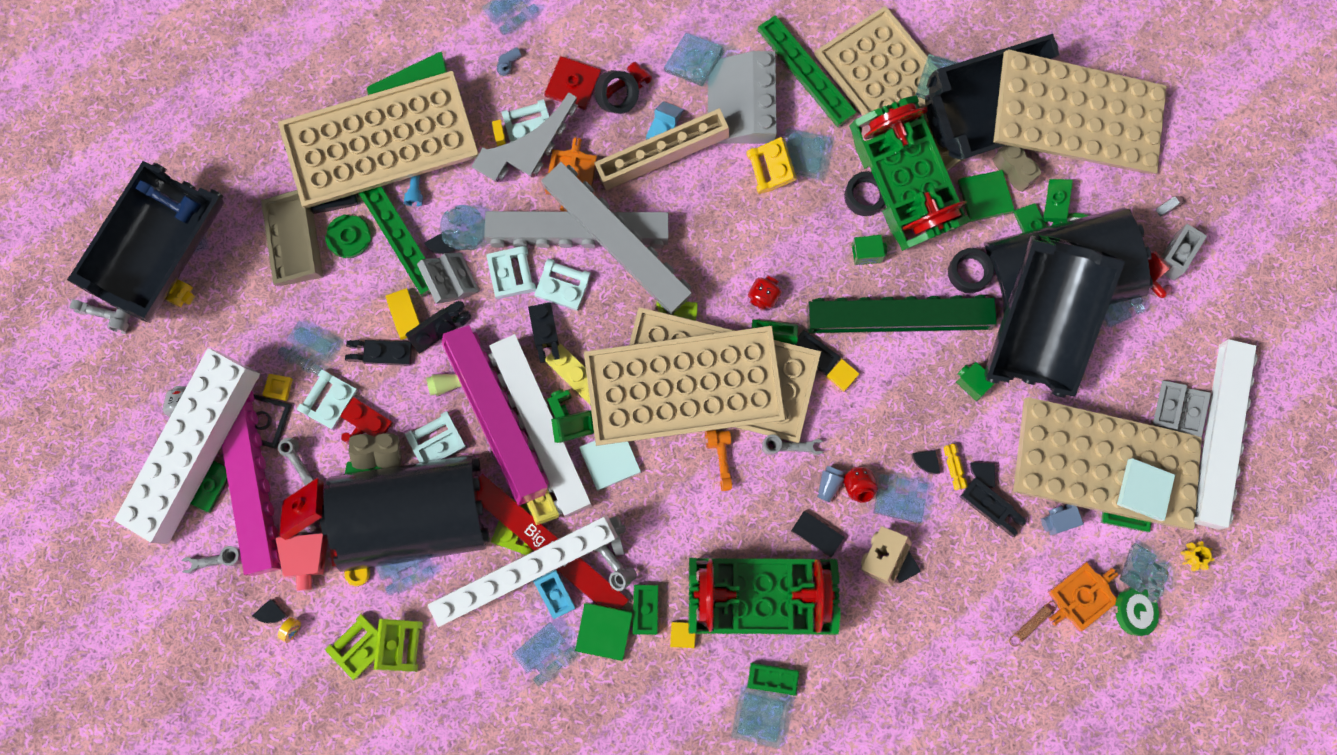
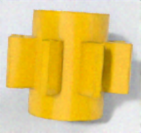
M177 279L166 300L180 308L184 303L190 306L195 298L191 293L193 287Z
M1203 541L1197 542L1195 545L1192 542L1187 543L1186 547L1188 550L1180 552L1185 557V561L1182 564L1191 565V571H1198L1199 568L1208 570L1209 566L1207 563L1215 561L1211 555L1212 548L1204 547Z

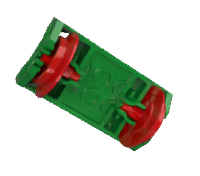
M917 95L905 97L897 103L895 101L891 105L875 109L854 120L849 125L857 154L864 170L870 167L887 207L882 213L890 232L900 245L902 251L970 222L969 217L965 215L962 208L967 202L966 200L959 201L923 116L928 110L927 108H920ZM869 125L871 130L864 135L863 139L862 128ZM901 227H903V230L913 229L915 235L925 231L926 233L909 240L905 237Z
M689 558L688 634L839 635L841 613L840 607H838V604H840L837 559ZM697 571H699V580H697ZM697 609L699 612V622H706L707 626L697 622Z

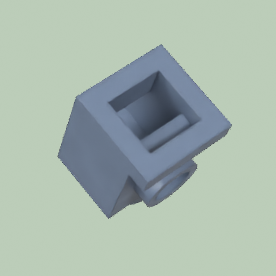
M1069 504L1065 505L1064 508L1061 506L1049 510L1050 515L1041 518L1042 526L1046 532L1049 531L1050 536L1084 525L1077 506Z

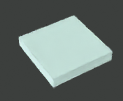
M595 441L579 447L597 491L641 473L628 442L596 446Z
M1128 459L1117 505L1158 521H1164L1175 475L1136 459Z

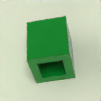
M882 235L854 237L851 244L854 266L882 263L884 257L887 256V244L882 241Z
M977 362L971 367L966 364L957 373L960 378L956 381L975 401L979 400L995 384L985 379V369Z

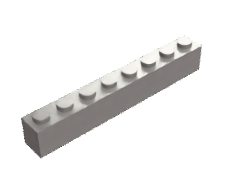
M560 162L541 180L543 187L670 315H673L691 297L692 293L689 291L691 286L683 278L678 280L673 275L675 270L667 262L663 264L657 258L659 256L658 253L651 246L646 247L641 242L643 240L642 237L634 229L630 231L625 226L626 221L618 213L614 215L609 210L610 205L602 197L598 199L592 193L594 189L586 181L582 183L576 177L578 173L570 165L565 166Z
M485 212L484 237L487 244L495 248L504 247V244H513L514 247H527V244H536L539 248H548L550 244L559 245L561 248H571L572 245L594 248L595 245H601L569 212ZM612 212L614 215L618 213L626 221L625 226L630 231L634 229L642 237L643 240L641 242L644 245H650L654 249H660L664 245H668V212Z

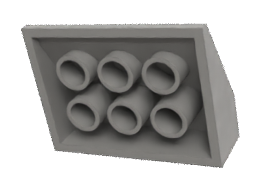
M751 51L708 61V113L720 108L729 127V138L717 143L767 144L775 140V51Z

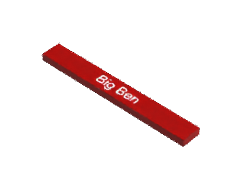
M482 474L479 477L481 490L477 491L478 501L482 500L485 509L534 551L558 539L542 524L536 525L534 518L521 506H518L513 499L485 475ZM580 557L556 568L558 572L598 605L622 609L629 600L621 592L613 589L606 579Z

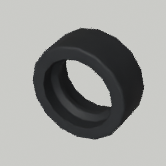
M610 70L598 78L595 84L594 95L601 109L610 113L623 114L629 112L636 105L639 98V87L635 78L626 71ZM616 78L623 80L627 88L626 98L620 105H612L606 95L609 83Z
M871 171L860 172L848 181L844 193L845 203L857 215L863 217L873 216L882 210L885 202L880 190L879 200L874 205L866 206L855 200L853 196L854 188L862 182L871 183L879 190Z
M967 248L959 251L948 266V278L951 284L963 293L973 294L983 290L990 283L994 275V265L991 258L984 251L977 248ZM974 259L982 265L984 275L979 282L968 283L959 276L957 267L962 260Z

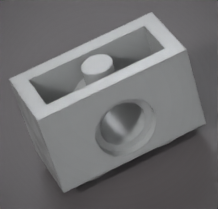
M1186 224L1177 231L1161 256L1172 267L1163 275L1174 281L1185 273L1207 235L1189 224Z

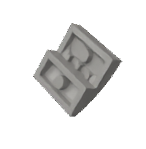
M444 253L440 258L422 259L417 263L436 304L463 299L480 292L461 253Z
M1162 380L1153 426L1202 437L1211 393L1189 389L1187 385Z

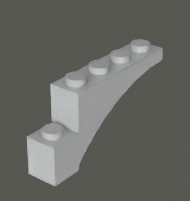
M568 93L553 114L525 136L495 148L485 149L483 147L471 167L495 182L505 178L509 171V168H507L508 164L530 177L533 174L538 175L544 165L541 162L545 154L549 156L555 146L553 140L556 135L561 136L567 126L564 123L568 115L572 117L577 110V97Z

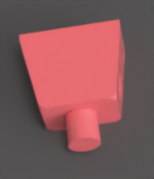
M323 533L292 536L287 540L281 537L276 538L283 576L288 578L296 577L297 591L312 590L311 576L324 574L328 545L327 535H323Z

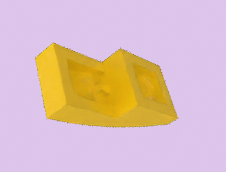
M407 288L385 296L401 340L406 339L407 336L405 334L420 324Z

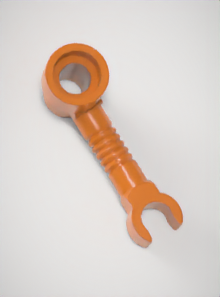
M705 431V439H708L706 448L717 449L721 491H729L732 489V480L729 473L726 445L731 444L730 431Z

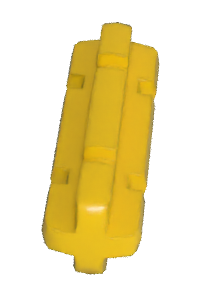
M948 444L943 449L945 456H948L946 460L951 478H954V481H952L954 489H965L968 487L966 478L963 477L965 473L961 458L957 455L959 453L956 444Z

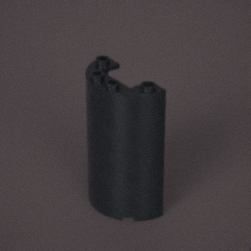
M1053 33L937 69L930 75L926 85L929 88V95L925 96V108L928 110L926 112L927 119L937 143L941 148L946 147L950 151L948 153L950 157L963 160L1005 146L1004 144L994 142L1004 52L1013 50L1053 59L1060 55Z
M142 161L67 281L102 299L104 302L144 322L151 323L224 205L222 200L224 196L213 189L207 191L199 188L197 191L195 190L196 187L186 181L180 183L173 180L165 173L167 169L160 164L154 162L151 165ZM141 180L179 203L185 195L202 206L198 213H194L189 223L186 224L175 217L176 211L137 190L136 186Z
M1125 207L984 243L986 253L993 262L1004 300L1002 306L1003 313H1005L1029 239L1032 235L1036 236L1035 240L1038 235L1075 242L1091 247L1100 253L1106 252L1124 260L1125 263L1110 304L1147 296L1149 288L1153 287L1148 260L1151 259V251L1148 246H1145L1142 238L1144 237L1143 226L1141 223L1137 224L1130 209Z
M1032 235L1029 239L984 372L985 379L999 384L1000 381L1009 383L1010 380L1018 378L1031 385H1035L1036 382L1045 384L1052 391L1051 393L1058 397L1065 398L1066 395L1076 397L1125 261L1106 252L1100 253L1091 247L1075 242L1038 235L1035 240L1036 236Z
M473 454L329 477L326 485H330V488L324 490V515L330 549L337 553L333 560L340 572H347L487 549L486 543L490 542L489 531L480 522V515H484L482 500L478 501L477 491L481 490L479 476H477V471H481L479 457H475Z

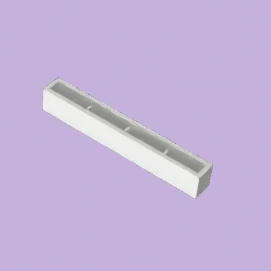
M514 334L489 345L492 353L488 354L493 366L498 365L501 371L497 376L502 387L507 386L510 394L507 395L512 408L517 407L520 414L517 415L519 426L521 429L526 428L528 432V446L530 450H536L539 462L537 466L540 471L544 470L549 482L547 489L549 493L554 491L557 500L553 502L559 515L563 513L568 518L592 507L564 442H554L551 422L553 418L516 335Z
M1230 339L1219 344L1199 469L1196 514L1194 518L1195 524L1217 530L1229 528L1233 520L1231 509L1237 495L1235 483L1240 474L1238 463L1244 449L1242 437L1247 428L1245 417L1251 403L1249 391L1254 383L1252 372L1257 362L1255 345Z
M608 515L431 602L428 604V607L437 626L440 627L615 540L618 537Z

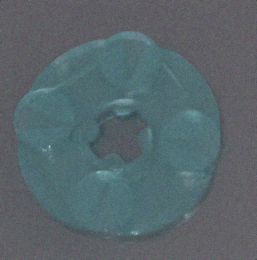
M455 206V209L446 211L441 218L440 233L443 242L458 250H475L485 236V219L483 220L480 212L471 206ZM466 224V228L469 230L462 232L457 226Z

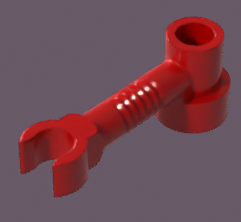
M633 62L628 66L627 71L635 78L639 89L644 87L641 85L642 82L645 81L646 85L651 82L652 76L646 69H642L637 62ZM619 79L607 87V99L613 93L626 86L623 80Z

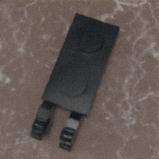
M456 301L445 309L442 308L405 335L420 354L442 339L444 333L453 331L457 326L466 324L472 316L469 311H463L465 305L462 301Z
M551 302L528 306L535 347L538 350L540 363L546 362L544 348L552 347L554 359H560L559 341Z
M348 340L346 343V347L351 349L364 348V354H346L345 361L376 365L411 366V342Z
M973 478L968 487L959 496L995 526L1000 527L1013 538H1015L1018 532L1004 521L1006 517L1009 516L1015 523L1024 526L1027 522L1023 516L1013 509L1012 505L977 478Z

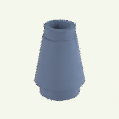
M827 466L825 471H822L817 498L831 502L844 481L843 476L845 472Z

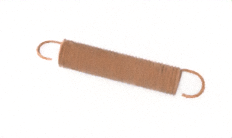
M1050 602L1044 605L1014 634L1021 640L1020 642L1024 641L1027 636L1051 615L1052 611L1047 607ZM1012 635V636L1010 637V639H1009L1010 645L1013 646V647L1019 646V643H1018V645H1016V646H1014V645L1011 644L1010 640H1011V638L1014 636V635Z

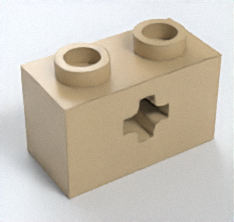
M881 526L879 532L876 531L872 537V547L869 553H866L862 558L861 570L865 575L892 587L912 542L907 536ZM887 552H888V554H889L888 557H886V556H883L882 558L880 557L881 554L886 555Z

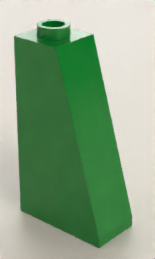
M437 52L367 86L368 95L446 73L447 68L443 53Z

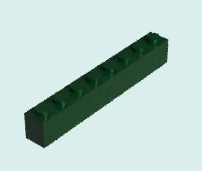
M956 295L951 296L950 299H941L940 296L918 299L916 296H909L903 300H895L894 297H883L881 300L862 297L858 300L850 301L848 298H837L835 301L815 298L809 301L806 307L809 334L992 330L997 325L994 298H987L986 295H976L972 298Z

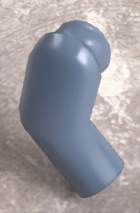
M517 47L499 56L497 72L500 75H508L511 71L512 62L522 57Z

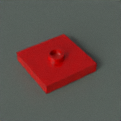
M560 56L544 96L562 102L567 94L571 93L577 97L576 104L578 108L586 110L594 92L595 84L601 75V69Z
M316 478L283 500L280 537L284 540L291 538L322 518L324 481L320 478Z

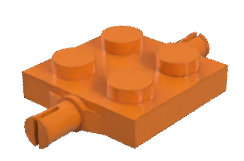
M577 137L573 138L571 150H552L548 174L562 162L565 166L570 165L578 173L576 177L582 183L586 181L591 187L593 186L596 169L594 162L597 161V156L588 155L580 151L581 138H578V141ZM545 189V194L551 195V194ZM561 205L560 210L564 212L565 208Z
M1087 562L1083 563L1048 591V594L1056 602L1059 609L1048 618L1049 621H1053L1051 623L1056 626L1064 618H1067L1079 632L1085 630L1116 604L1117 598L1111 592L1108 583L1117 577L1118 573L1113 568H1110L1101 576Z

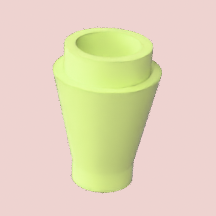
M432 374L431 377H426L430 396L436 395L437 397L455 388L462 387L456 374Z

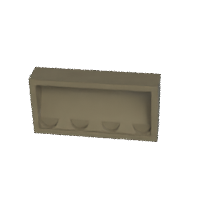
M297 190L261 200L273 285H289L324 278L314 214L311 211V207H302Z

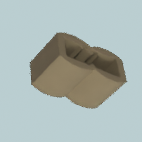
M1005 145L998 150L993 158L997 169L1003 170V173L1008 175L1012 186L1020 192L1034 184L1041 175L1039 166L1032 159L1026 157L1023 148Z
M360 434L350 437L348 452L354 468L371 469L376 466L390 468L401 465V446L397 435L380 434L373 437Z

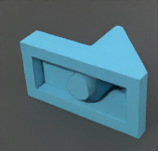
M663 101L655 109V118L646 135V140L675 128L684 109Z
M556 569L533 580L553 620L575 609Z

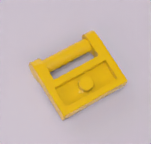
M780 137L758 148L749 149L746 152L755 173L758 194L770 192L797 180L784 138ZM761 156H765L771 176V181L766 182L759 159Z

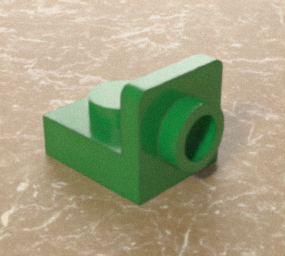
M561 389L555 391L547 399L555 418L569 415L565 404L560 406V403L572 398L569 390L564 391Z

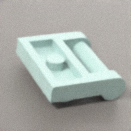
M544 99L538 100L536 104L509 112L508 110L501 111L510 142L525 136L549 118ZM541 112L542 115L541 117L512 125L511 120Z
M522 246L486 254L496 300L536 291V285L532 282L527 260V247ZM511 258H518L523 280L521 285L516 284Z
M548 258L534 296L578 311L592 273L586 270L582 272L557 264L555 260ZM551 272L580 280V284L576 286L550 277Z
M321 369L317 382L303 404H299L296 410L334 430L341 419L340 415L351 399L355 397L358 390ZM327 382H330L333 385L316 412L311 410Z
M447 411L440 414L441 417L421 428L405 433L419 463L447 459L467 448ZM444 425L447 426L448 430L420 445L418 444V439Z

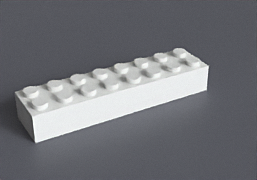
M209 348L206 350L114 520L150 543L169 544L260 373L224 353Z

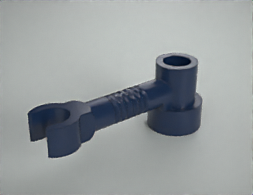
M141 180L136 186L137 190L176 211L175 217L186 224L189 223L194 213H198L202 206L185 195L179 203Z

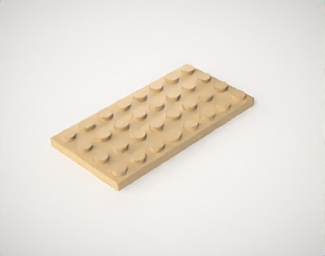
M886 6L815 51L816 58L862 116L885 105H891L895 101L897 103L905 97L915 95L918 97L920 108H925V96L929 95V88L926 85L930 75L937 68ZM925 113L923 114L945 168L949 171L963 160L950 157L948 155L950 151L946 147L941 148L931 131L927 114Z
M1007 50L1003 55L994 142L1145 174H1157L1167 86Z
M453 71L278 122L303 208L313 207L471 160L478 156L477 147Z
M638 307L629 345L735 330ZM774 340L785 420L734 428L767 436L773 434L777 435L780 439L799 443L821 351Z
M772 326L584 352L596 446L785 420Z
M1027 397L1024 398L1013 492L1165 526L1194 530L1202 437ZM1128 459H1136L1175 475L1164 521H1158L1117 505Z

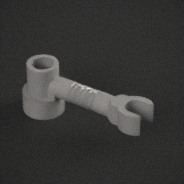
M74 299L69 306L76 313L110 319L107 328L114 332H117V329L122 331V334H126L129 327L128 321L131 315L118 308L116 311L107 310Z
M772 434L762 441V451L768 455H774L779 451L810 452L813 455H820L823 451H815L813 444H819L823 441L815 439L812 442H782L777 435ZM767 443H771L773 449H769Z
M294 438L281 440L278 445L279 452L283 456L288 457L296 471H298L297 473H299L304 485L315 480L297 454L299 450L298 441ZM286 443L290 445L288 452L284 449Z
M606 544L595 549L615 571L609 577V582L613 589L621 591L636 579L637 573L632 567L624 568L618 559L613 556Z
M234 546L223 548L220 555L200 559L186 557L181 560L184 562L190 561L192 564L189 570L182 571L184 573H194L197 569L220 564L227 566L242 564L240 549Z

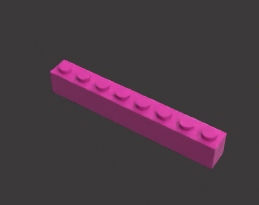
M470 325L444 333L442 346L518 506L544 496L549 485L547 476L544 472L541 473L537 466L539 464L538 458L528 447L529 442L526 433L520 431L518 417L515 411H511L508 406V396L505 391H501L498 385L499 378L497 373L491 371L489 367V357L485 351L482 352L479 346L480 339L478 334L472 331Z
M252 390L222 444L243 573L246 576H257L282 569L276 543L278 530L273 523L272 517L274 515V507L269 500L268 494L270 492V484L264 472L266 462L261 455L260 449L262 439L255 428V425L258 423V417L253 410L254 394Z

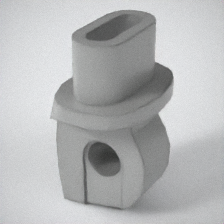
M619 516L609 518L618 536L615 540L611 541L615 557L624 554L619 534L625 533L626 527L622 525Z

